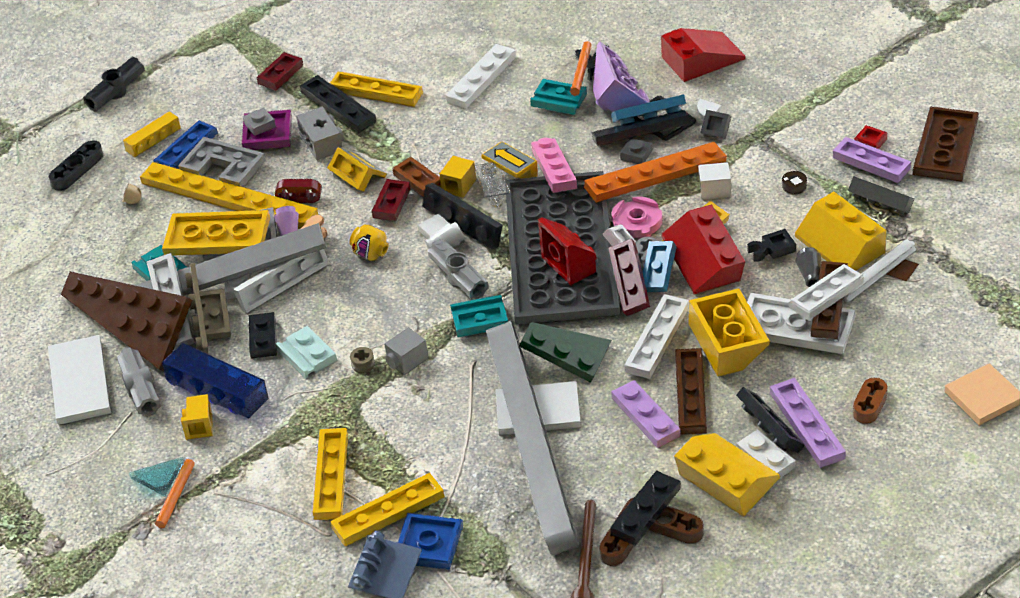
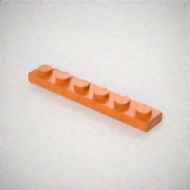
M711 142L585 180L584 188L595 202H600L699 172V165L726 163L727 156L715 142Z

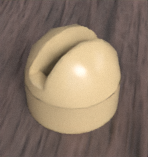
M128 183L122 202L128 204L138 203L141 200V190L137 186Z

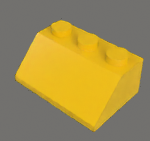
M834 191L814 202L795 232L797 239L806 246L815 248L826 261L848 263V267L855 271L886 252V229Z
M740 289L689 300L688 324L717 377L743 371L769 346L770 340Z
M716 433L692 436L674 455L679 475L743 517L780 478L779 473Z

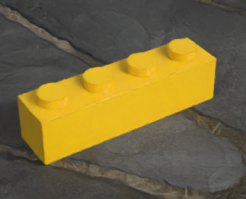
M169 111L123 140L126 152L136 157L181 129L179 118Z

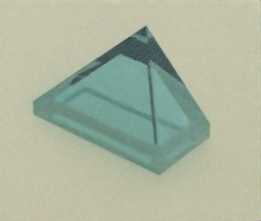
M183 457L131 471L129 476L134 481L165 497L184 464Z

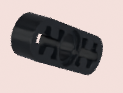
M95 140L83 143L55 167L48 175L52 189L57 191L68 189L97 164L104 156L101 143ZM75 164H81L77 167H71Z

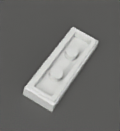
M843 264L789 301V308L810 320L864 283V276Z

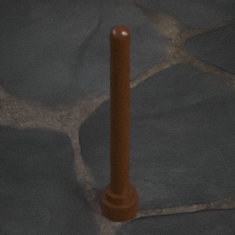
M591 499L585 502L578 585L571 593L570 598H594L589 584L596 502Z

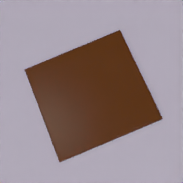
M905 259L886 275L907 281L919 264Z

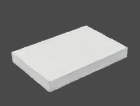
M576 381L533 385L546 431L581 428ZM495 389L499 436L515 434L503 390Z

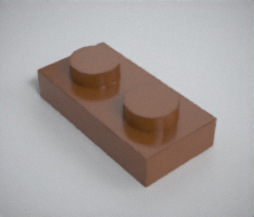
M409 157L392 168L393 175L401 181H409L411 189L424 197L427 184L434 183L441 187L440 177L413 157Z

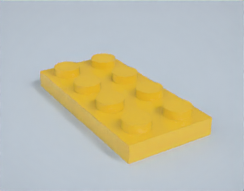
M269 211L172 213L162 247L164 255L171 253L172 256L228 254L264 242L270 221Z

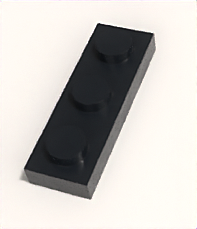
M742 387L736 394L743 402L741 407L749 415L756 416L759 419L757 425L768 434L772 433L775 437L773 442L784 451L790 449L799 453L805 444L758 394Z
M656 470L611 525V535L636 546L679 492L681 481Z

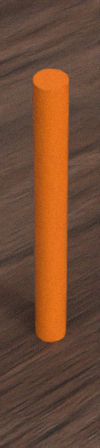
M585 41L582 45L570 90L573 96H577L580 93L592 44L589 41Z

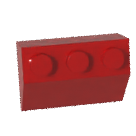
M712 204L687 211L662 233L663 241H673L675 243L674 260L693 294L741 281L745 260Z

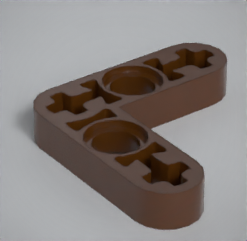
M633 498L627 501V503L625 504L617 518L620 516V514L624 511V509L628 506V504L632 501ZM670 506L664 509L649 528L650 531L687 544L700 542L704 536V524L700 517ZM664 516L672 519L667 524L659 523L657 520ZM609 529L599 546L601 561L608 566H618L625 561L634 545L611 535V530ZM616 543H618V551L614 550L616 547Z

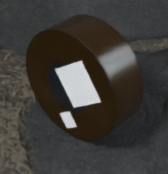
M799 171L785 173L782 177L783 190L790 194H799L805 191L807 188V176Z

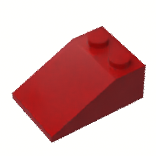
M679 28L661 35L662 59L683 82L746 59L742 51L722 31Z

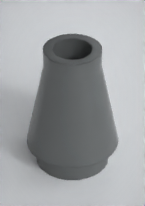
M812 247L801 249L797 253L795 261L805 279L806 286L811 287L819 281L821 254Z

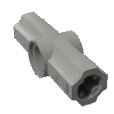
M439 239L432 243L431 248L428 250V256L447 274L448 282L453 286H459L470 298L479 299L483 297L486 290L489 289L488 282L469 264L467 255L457 252L446 241Z
M131 347L123 349L120 355L117 356V360L122 371V378L129 397H132L139 414H143L146 417L154 415L161 406L154 390L155 386L148 366L145 367L138 350H134Z

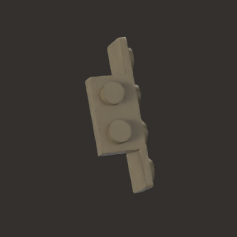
M190 263V273H185L187 288H192V294H188V296L193 300L190 310L195 309L196 315L192 316L193 331L199 332V337H195L197 353L202 352L204 362L208 361L207 340L231 337V328L224 289L199 291L195 263Z

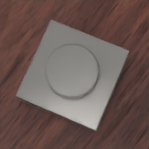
M265 108L255 110L243 116L244 124L254 136L276 127L274 118Z

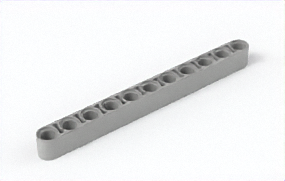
M512 321L486 330L544 539L551 556L579 547V541L521 347H519L520 342Z

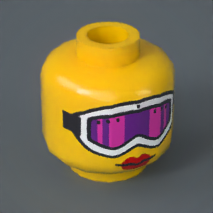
M367 224L355 228L349 240L353 253L369 261H375L380 256L383 257L389 247L385 232Z

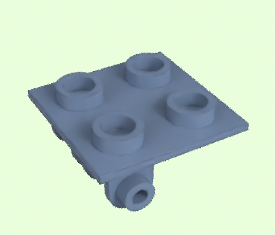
M374 531L373 535H368L348 588L384 598H404L422 549L386 540L383 533Z

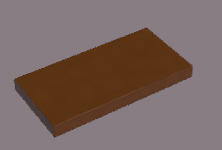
M930 106L912 175L963 182L979 120V113Z

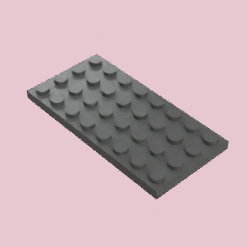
M603 171L574 173L577 180V189L555 193L552 192L545 176L505 180L515 325L620 315L618 290L608 249L612 245L603 236V233L610 228L607 199L595 202L584 188L585 180L603 175ZM543 217L565 225L573 233L578 234L581 241L587 246L592 247L596 253V272L572 285L561 277L541 258L538 219Z

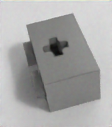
M323 107L296 116L299 133L316 161L334 155L338 147L342 148L341 141H344L343 132L340 127L336 128L333 116L331 114L328 115Z

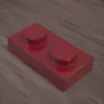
M283 52L257 76L258 85L277 91L304 66L303 59Z
M386 179L372 209V217L374 219L397 221L411 190L410 182Z

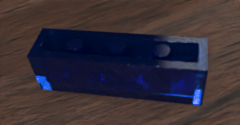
M184 343L179 345L162 362L165 378L171 385L188 390L193 395L208 394L209 401L212 404L220 405L230 410L233 414H239L249 419L269 399L264 379Z

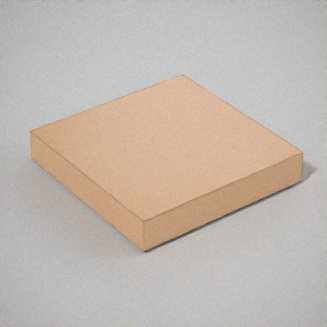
M990 363L945 385V393L979 426L1020 405V391Z

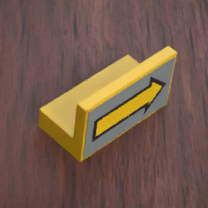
M503 141L481 154L482 159L515 178L538 177L537 160Z
M340 147L337 148L327 167L334 174L361 191L365 190L373 174L383 178L387 175V173L359 154Z

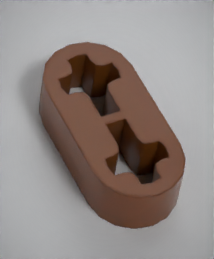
M874 377L865 380L853 404V417L857 422L869 424L878 418L887 399L888 386L884 380Z

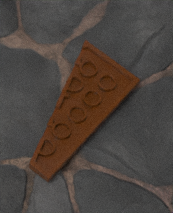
M71 271L61 292L63 297L127 346L138 350L144 359L164 373L193 301L186 296Z

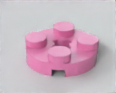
M632 197V201L625 203V200H622L612 210L613 227L622 224L633 238L651 237V234L655 233L662 225V210L658 208L656 201L650 198Z

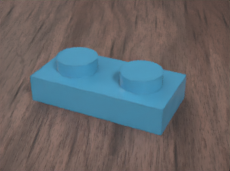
M673 241L649 242L643 268L647 292H667L676 251V245Z

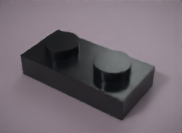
M275 313L249 315V353L251 359L277 356Z

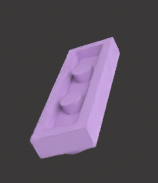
M845 137L833 150L834 159L899 183L911 169V161Z
M635 380L611 391L612 400L657 448L680 437V428Z

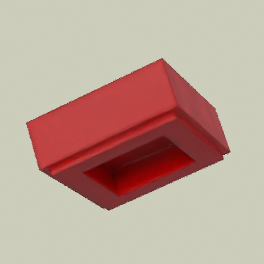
M865 125L854 140L879 149L887 140L888 132Z

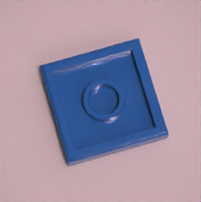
M407 513L398 543L422 549L416 566L450 570L463 529V519Z

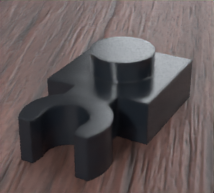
M782 229L763 235L762 242H749L747 244V252H753V261L759 262L767 255L775 259L796 252V243L787 230Z

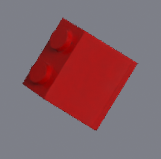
M543 217L538 219L541 258L561 277L572 285L596 272V253L592 247L587 246L581 241L578 234L570 231L565 225Z

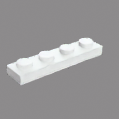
M495 44L446 94V102L467 109L516 58V50Z
M322 249L271 266L234 288L233 290L242 311L250 312L328 265L329 261L325 250Z
M171 253L147 261L154 290L183 296L175 261ZM188 314L174 350L195 343Z
M666 294L663 295L624 365L625 373L648 379L651 378L689 309V300Z

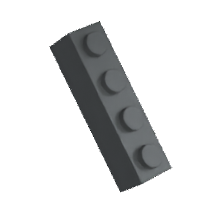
M853 176L848 189L849 192H852V196L856 198L866 197L867 202L873 204L879 202L881 203L880 206L886 209L893 207L895 208L894 212L900 214L904 212L910 213L915 198Z

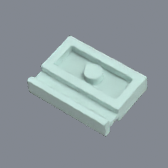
M308 326L286 337V341L283 343H276L277 351L305 379L309 377L308 374L311 372L317 373L337 361L336 353Z

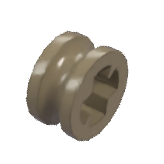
M359 347L351 352V366L355 372L366 373L374 368V355L370 348Z

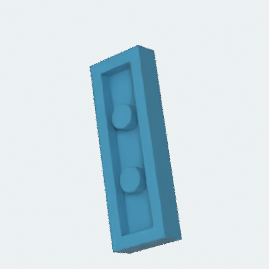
M683 94L616 110L611 113L613 123L620 121V124L623 125L635 122V117L643 116L644 119L656 117L658 116L657 112L665 110L667 114L680 111V107L686 104V100Z

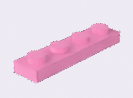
M541 138L536 142H531L532 152L552 192L577 189V180L555 138Z

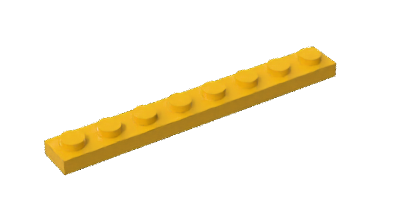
M152 162L140 176L141 183L235 211H254L273 207L276 215V209L284 206H293L296 212L299 213L298 229H301L310 217L318 215V210L315 207Z

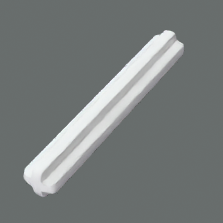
M908 239L904 240L862 272L864 283L844 296L843 301L851 302L916 251L915 243Z

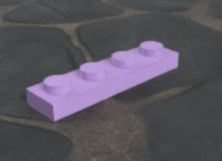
M795 378L770 386V395L820 468L846 459L845 449Z

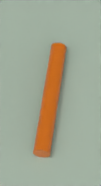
M185 459L155 521L157 527H166L194 468L195 462L193 460Z

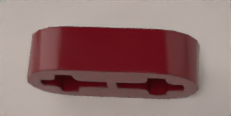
M282 179L276 185L275 196L297 203H316L321 197L322 185L314 179Z

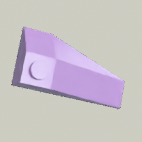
M599 42L596 49L593 84L596 104L605 111L609 109L614 112L649 103L647 94L642 89L638 91L635 86L638 83L637 80L627 72L628 68L619 55Z

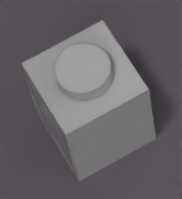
M409 327L384 343L387 364L392 369L396 368L404 375L429 359L426 340Z

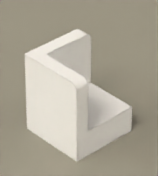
M728 162L699 165L701 199L731 198V177Z

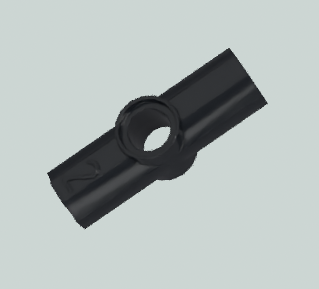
M132 56L119 68L106 70L101 76L102 81L83 97L84 103L90 110L97 112L111 99L122 98L127 92L126 87L145 72L144 65L138 58Z

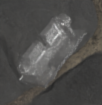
M490 162L474 165L485 197L489 198L492 206H502L504 195L510 194L502 170Z

